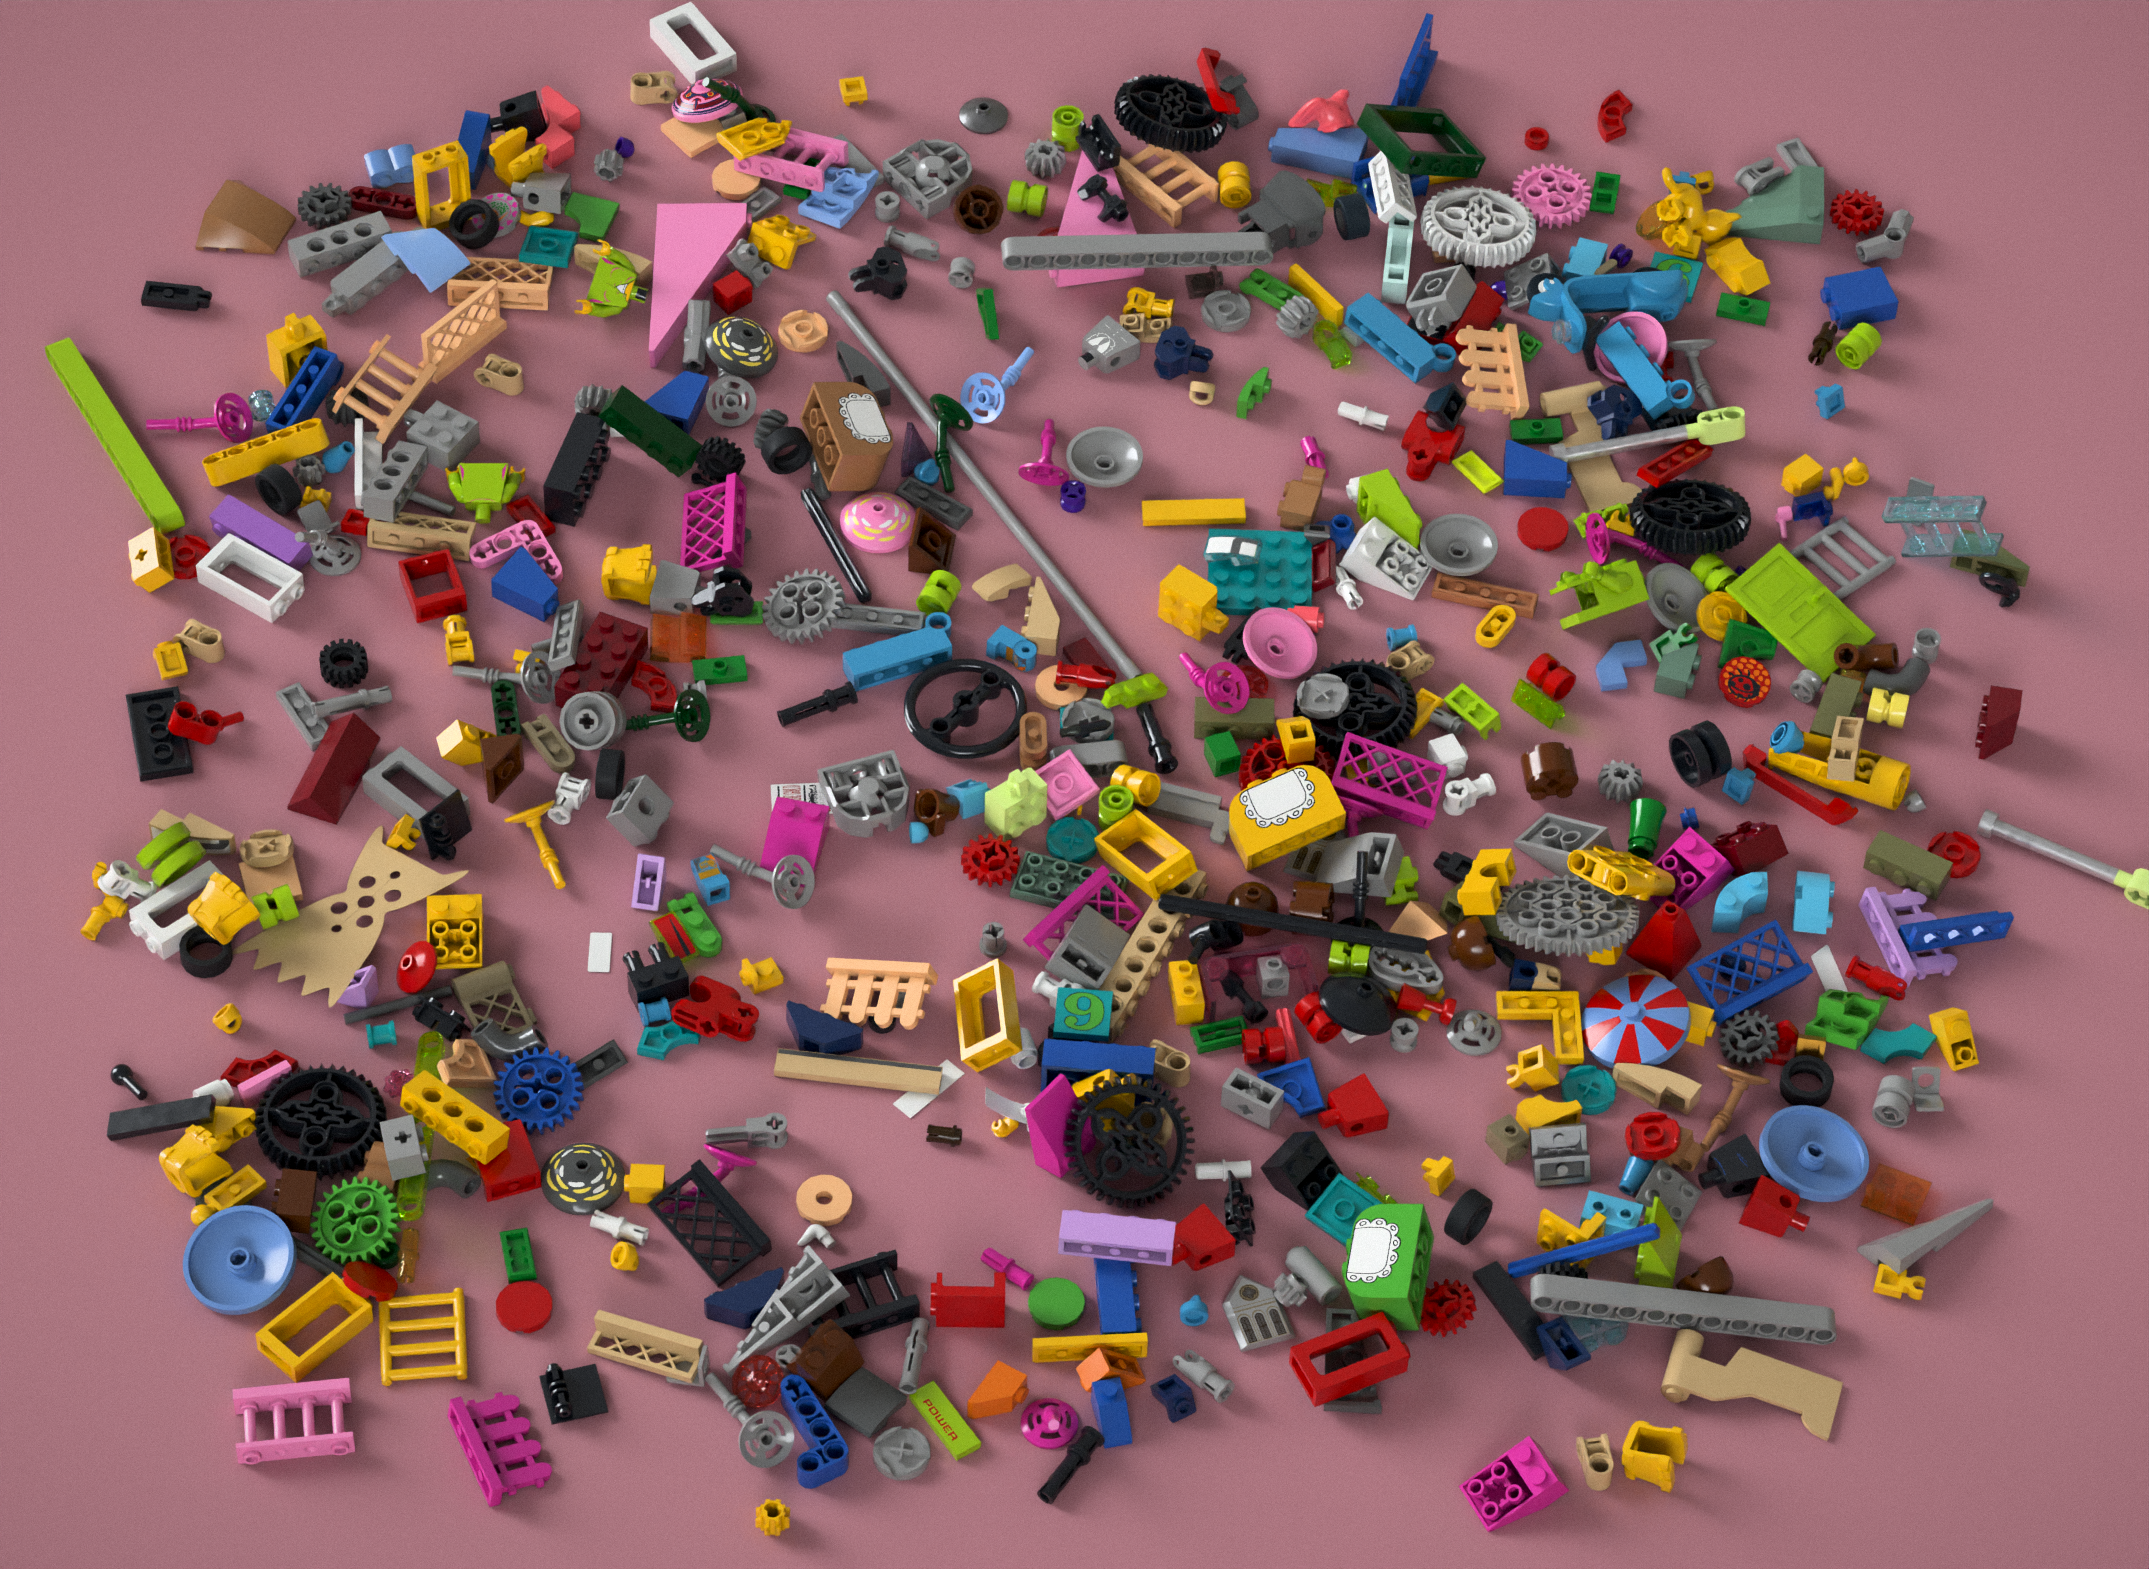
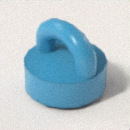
M931 458L917 464L914 468V478L929 486L936 484L939 480V468L935 464V460Z
M1199 1295L1192 1296L1188 1302L1181 1305L1180 1319L1185 1325L1199 1326L1208 1320V1307L1204 1302H1201Z

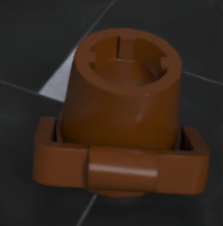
M919 789L915 794V815L921 823L927 825L933 837L944 834L945 822L955 820L959 814L960 805L957 797L940 792L937 789Z

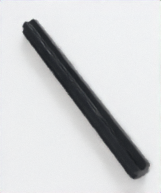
M812 488L803 489L800 493L801 500L858 601L863 604L871 601L872 592Z

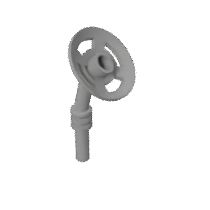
M1693 339L1668 342V347L1685 353L1694 379L1693 386L1698 396L1703 399L1708 411L1719 409L1711 394L1712 389L1707 379L1703 377L1697 356H1700L1701 350L1715 345L1717 340Z
M718 367L719 379L710 386L706 395L707 411L713 420L721 425L729 427L741 425L749 420L755 411L757 403L755 391L745 379L733 376ZM732 382L739 383V387L737 389L732 388ZM714 392H717L715 397V404L717 407L716 409H713L712 406V397ZM748 392L749 394V406L747 410L744 409L746 403V397L744 393ZM720 395H722V405L719 403ZM739 395H741V404H740V406L738 405V404H739V399H738V397H737V396H739ZM723 412H737L739 415L735 419H725L721 416Z
M324 530L297 532L295 534L297 542H305L312 545L313 556L309 559L310 564L317 572L323 575L341 576L354 570L361 560L359 545L347 536L328 535ZM337 539L346 541L351 546H346L344 543L337 541ZM350 554H352V559L345 565H342V563H344L349 558ZM323 557L326 561L333 562L332 567L325 566L318 560Z
M536 651L530 653L524 659L520 673L500 672V669L494 671V668L488 670V667L477 669L454 665L452 676L479 679L483 683L488 681L489 684L501 680H506L513 684H522L526 695L532 701L538 704H546L555 699L554 685L561 676L560 669L551 672L548 665L545 666L540 662H535V658L548 664L549 658L548 653ZM548 675H552L550 691L545 688L548 682ZM531 692H533V693H535V694H540L541 697H537V696L533 695Z
M716 844L710 850V854L735 866L737 871L742 870L741 873L743 874L747 872L748 877L752 875L772 883V890L776 900L785 908H801L812 896L815 884L814 872L809 862L802 856H785L777 863L774 871L771 872L757 866V862L751 863V859L746 860L745 856L739 857ZM794 862L801 867L803 875L797 867L793 866ZM784 865V868H785V869H784V870L780 873V875H779L778 872H779V870L781 869V867ZM800 884H804L801 896L796 899L794 894L799 890ZM780 894H781L783 897L787 898V901H785V900L780 896Z
M1465 1010L1452 1017L1450 1024L1447 1026L1446 1034L1451 1046L1460 1053L1470 1056H1481L1492 1052L1499 1045L1501 1027L1493 1016L1484 1011ZM1461 1020L1458 1025V1032L1454 1033L1455 1023ZM1483 1027H1486L1487 1031H1486V1033L1483 1035V1034H1482ZM1491 1027H1494V1037L1489 1041ZM1464 1038L1470 1041H1479L1480 1046H1469L1462 1043Z
M714 1372L707 1375L705 1381L724 1402L723 1407L727 1409L733 1418H737L743 1424L738 1444L744 1459L751 1465L759 1468L773 1467L782 1462L790 1453L794 1443V1431L790 1421L779 1412L770 1410L761 1411L750 1416L746 1411V1406L742 1404L740 1399L738 1400V1396L732 1395ZM763 1418V1423L758 1425L756 1421ZM775 1419L782 1424L785 1435H781L779 1427L773 1423ZM770 1426L774 1429L775 1435L768 1430ZM752 1440L759 1444L758 1449L753 1445ZM746 1441H748L750 1449L756 1453L755 1457L751 1456L745 1445ZM776 1444L782 1445L781 1449L774 1456L766 1458L765 1452L773 1449Z

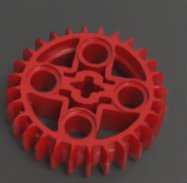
M1272 735L1271 741L1263 738L1261 745L1254 743L1253 749H1248L1246 755L1243 756L1239 767L1240 791L1248 788V784L1255 780L1262 779L1264 781L1271 778L1272 774L1280 769L1286 768L1289 770L1300 765H1310L1319 768L1332 782L1335 772L1334 760L1330 759L1329 752L1324 753V747L1321 745L1315 747L1314 760L1288 764L1281 738L1277 739L1275 735ZM1261 767L1262 770L1254 774L1255 770Z

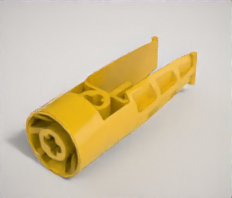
M1801 731L1804 746L1800 752L1819 760L1791 752L1777 754L1773 748H1770L1768 751V769L1770 770L1774 766L1813 784L1893 811L1901 804L1910 780V764L1860 749L1854 782L1827 779L1832 739Z

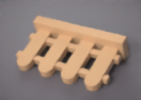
M1507 323L1502 332H1498L1497 328H1491L1489 331L1474 330L1473 326L1467 325L1465 329H1460L1456 335V341L1461 345L1468 346V349L1462 351L1459 361L1465 366H1471V370L1465 372L1462 381L1466 386L1474 387L1475 390L1468 393L1465 399L1466 404L1472 408H1477L1478 412H1485L1486 409L1502 410V414H1511V420H1522L1530 406L1516 324ZM1476 347L1492 348V352L1480 351ZM1480 367L1493 368L1495 372L1480 371ZM1483 388L1498 389L1499 393L1483 392Z
M828 958L826 969L833 978L827 979L826 986L830 990L826 1004H821L820 1011L821 1013H828L839 1020L842 1019L843 1014L849 1015L851 1023L856 1024L858 1027L866 1023L868 1016H874V1020L880 1028L889 1027L893 1017L900 1018V1023L905 1029L911 1030L917 1026L919 1019H924L925 1012L921 1010L925 993L930 994V985H936L938 974L930 963ZM855 989L852 1005H845L848 990ZM874 991H880L877 1007H870ZM899 992H906L902 1009L896 1008Z

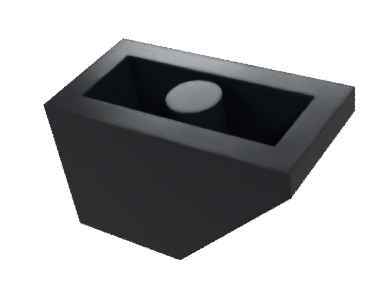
M1452 382L1430 393L1423 408L1438 427L1452 431L1467 405L1466 397L1455 383Z

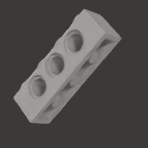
M378 211L288 240L289 258L301 278L361 258L383 241L382 236L392 234V230L382 212Z
M398 440L393 450H389L386 461L380 464L376 477H372L367 491L362 493L360 503L361 506H364V517L394 523L428 468V446Z

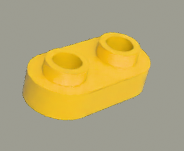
M1507 605L1493 607L1476 627V642L1486 648L1497 646L1514 627L1515 611Z

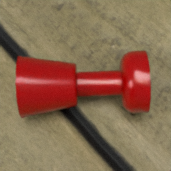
M1403 983L1396 1004L1397 1009L1421 1012L1422 1009L1437 1013L1439 1014L1440 1023L1448 1026L1453 1017L1457 1000L1447 998L1443 1004L1426 999L1425 993Z

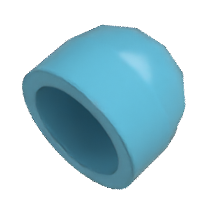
M910 822V843L924 842L928 838L929 833L927 825L921 822Z

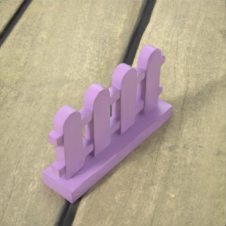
M1876 887L1866 888L1858 906L1891 973L1906 981L1907 987L1910 986L1914 976H1917L1918 980L1925 979L1926 975L1942 973L1943 977L1949 976L1951 971L1955 969L1958 960L1952 954H1942L1941 950L1945 947L1908 952L1898 933L1900 925L1937 920L1934 914L1930 912L1922 913L1920 910L1926 903V896L1920 892H1911L1910 888L1904 889L1901 894L1887 895L1886 892L1878 893ZM1910 910L1912 913L1901 916H1897L1896 912ZM1931 952L1933 956L1918 958L1916 954Z

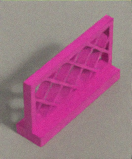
M736 472L726 475V482L684 494L681 566L698 570L699 572L731 564L733 568L743 567L747 487ZM725 492V495L718 502L714 500L719 493ZM702 498L703 500L694 509L692 501ZM710 503L714 505L706 515L701 513ZM720 510L724 511V514L718 521L713 520ZM697 517L702 518L694 528L691 527V523ZM708 523L712 524L713 526L705 535L701 533ZM720 529L723 531V534L716 541L711 539ZM696 536L700 537L701 539L693 548L689 546ZM707 543L712 544L704 554L699 552ZM719 549L722 550V557L711 559ZM695 556L700 558L694 565L688 566Z
M1347 732L1331 783L1337 796L1365 803L1381 810L1384 815L1428 829L1434 821L1435 809L1448 767ZM1349 743L1359 744L1364 753L1353 758L1348 749ZM1382 752L1387 756L1389 762L1378 767L1372 754ZM1367 757L1373 770L1362 774L1356 762ZM1403 760L1410 762L1415 771L1403 775L1397 763ZM1350 764L1357 777L1351 780L1340 776L1342 768ZM1392 766L1398 779L1387 783L1381 771ZM1428 769L1439 772L1438 780L1431 784H1428L1422 773ZM1375 773L1382 783V786L1376 789L1370 787L1365 779ZM1417 775L1424 787L1413 792L1406 779ZM1401 782L1407 795L1403 797L1395 796L1390 787ZM1426 791L1431 799L1430 807L1419 804L1416 795Z
M1102 865L1024 937L1023 941L1029 947L1034 945L1049 961L1054 951H1050L1043 942L1047 938L1059 939L1060 944L1066 935L1064 934V923L1066 921L1074 922L1077 917L1072 915L1077 912L1078 916L1083 905H1095V910L1100 913V906L1113 907L1114 920H1108L1118 927L1124 926L1122 929L1125 932L1134 926L1144 916V913L1108 876L1110 871ZM1105 885L1113 893V901L1100 900V889ZM1119 908H1127L1135 917L1131 921L1119 920Z

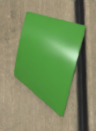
M1829 989L1819 997L1816 1017L1806 1024L1804 1035L1826 1037L1827 1042L1856 1050L1867 1039L1878 1023L1888 1004L1889 997L1881 995L1879 1000L1866 999L1859 992Z

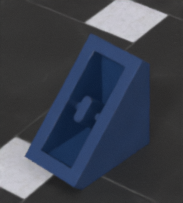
M1562 1316L1537 1327V1333L1550 1368L1567 1371L1591 1360V1355Z

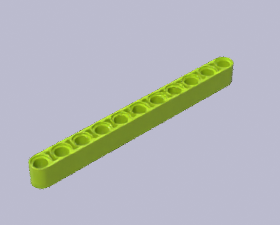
M68 337L45 346V353L51 366L154 528L164 535L184 527L185 521L181 510L72 340Z

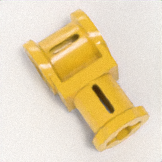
M1133 287L1128 290V302L1123 307V315L1145 313L1147 320L1151 319L1152 316L1172 319L1175 299L1155 298L1156 293L1148 292L1140 287Z
M460 615L449 616L443 621L444 630L447 631V634H445V649L448 666H451L453 662L468 660L470 663L474 662L472 640L470 639L469 631H465L467 622Z

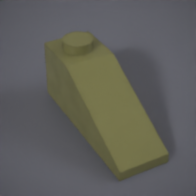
M1960 529L1952 554L1951 568L1977 575L1991 572L2007 579L2015 578L2018 586H2026L2030 570L2027 564L1988 536Z

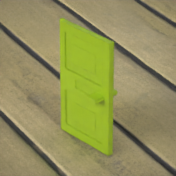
M1780 543L1734 582L1725 587V591L1808 670L1818 674L1823 683L1827 681L1831 673H1835L1840 668L1834 661V651L1840 644L1867 645L1876 636L1868 626Z

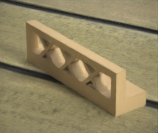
M400 512L394 523L381 522L370 518L367 526V547L421 555L449 549L452 559L470 561L469 551L472 547V539L476 531V522ZM408 522H409V523H415V525H412V526L404 525V524H405V523H408ZM438 526V527H441V528H439V529H430L429 527ZM456 530H466V531H468V532H467V534H466V533H459V532H455V531H456Z
M597 1311L594 1317L596 1332L587 1346L588 1353L684 1382L693 1383L698 1373V1363L704 1345L703 1340L606 1311ZM602 1337L615 1341V1345L607 1348L598 1346ZM636 1346L640 1347L642 1352L630 1356L625 1354L623 1349ZM660 1353L666 1355L668 1360L654 1363L650 1361L649 1357ZM684 1361L693 1363L688 1373L677 1370L675 1365Z

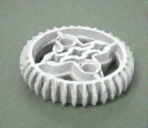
M1473 185L1470 188L1461 186L1459 189L1453 187L1452 190L1445 189L1444 192H1438L1436 196H1432L1431 200L1427 201L1424 210H1422L1420 220L1423 240L1427 241V245L1432 247V251H1439V256H1446L1447 260L1453 259L1456 264L1464 262L1465 266L1469 264L1474 265L1475 268L1476 266H1482L1483 268L1491 266L1495 268L1496 265L1504 267L1506 263L1512 265L1514 261H1520V258H1524L1526 253H1530L1537 232L1533 213L1529 212L1528 207H1524L1523 202H1518L1516 197L1511 198L1508 193L1502 194L1501 190L1493 191L1491 188L1484 189L1482 186L1474 188Z

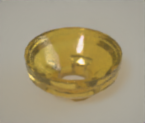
M1662 200L1650 205L1642 213L1636 224V233L1644 240L1662 239V231L1665 227L1675 222L1674 220L1665 221L1657 216V204Z

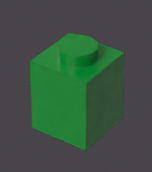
M1230 731L1215 733L1205 737L1204 756L1214 777L1238 772L1241 753Z

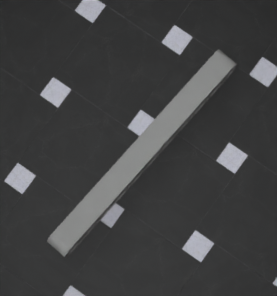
M1265 232L1008 237L1001 243L1003 266L1013 271L1266 265L1273 260L1271 238Z
M1538 1274L1530 1280L1531 1307L1538 1312L1818 1345L1831 1344L1837 1338L1835 1312L1833 1309L1824 1306L1551 1274Z

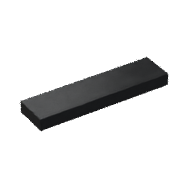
M210 1094L111 1112L107 1137L110 1141L186 1128L192 1124L197 1126L213 1123L216 1099Z
M1495 1261L1474 1271L1473 1279L1532 1359L1535 1361L1545 1356L1537 1333V1327L1544 1323L1499 1262Z

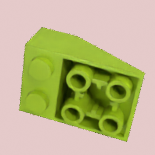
M1388 468L1359 477L1356 511L1364 525L1373 517H1376L1418 550L1422 520L1419 514H1415L1411 508L1408 496L1403 495L1400 490L1397 478L1392 477Z
M1654 1196L1653 1206L1646 1207L1643 1225L1656 1223L1661 1231L1660 1238L1639 1245L1634 1278L1639 1279L1638 1285L1672 1289L1682 1234L1660 1198Z

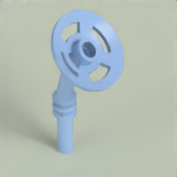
M1025 348L1014 365L1009 366L1005 371L1001 381L994 375L985 372L973 374L965 381L961 389L960 401L974 422L989 423L1000 416L1005 406V391L1010 386H1014L1020 378L1022 369L1034 354L1032 348ZM981 379L991 380L995 383V386L983 385ZM972 386H975L972 392V402H969L970 390ZM999 396H1000V404H999L998 409L996 410V407L998 406V403H999ZM977 408L988 410V416H980L974 411Z

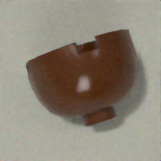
M977 184L967 187L959 193L953 205V215L955 222L962 230L969 234L981 235L991 232L999 225L1004 207L1000 196L995 190Z
M1245 882L1238 885L1229 894L1226 902L1227 905L1279 913L1275 894L1269 887L1258 882ZM1237 923L1242 931L1245 932V936L1249 937L1262 936L1272 930L1271 928Z
M1477 915L1465 918L1457 923L1450 935L1451 945L1447 946L1452 961L1458 960L1461 966L1469 971L1485 970L1496 965L1491 943L1488 944L1487 932Z
M1719 1256L1698 1267V1271L1691 1276L1688 1274L1675 1285L1679 1290L1727 1295L1733 1287V1273L1724 1257Z

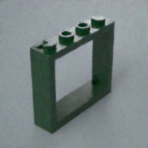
M1366 103L1357 122L1362 131L1401 174L1477 178L1486 160L1481 151L1442 109ZM1396 132L1431 134L1448 153L1413 151Z

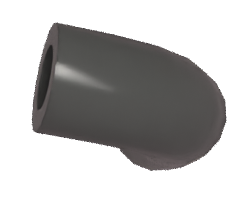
M1910 658L1906 661L1901 672L1897 674H1887L1871 669L1862 692L1871 696L1873 688L1887 690L1889 695H1893L1896 692L1911 696L1917 693L1925 683L1930 673V667L1921 659Z
M489 1018L477 1025L471 1032V1037L480 1048L491 1057L506 1062L514 1061L513 1055L520 1059L523 1058V1050H526L529 1055H533L534 1047H537L539 1053L548 1047L544 1034L535 1025H531L518 1034H508L500 1029L492 1018Z
M447 1159L424 1162L426 1173L402 1178V1183L408 1193L417 1199L438 1187L450 1188L460 1197L468 1198L478 1190L481 1184V1177L471 1168L458 1161Z

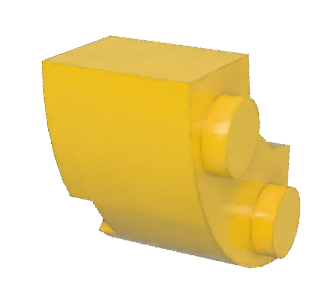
M1725 238L1704 249L1708 266L1715 270L1732 292L1749 295L1770 284L1763 261L1756 259L1750 254L1741 238Z

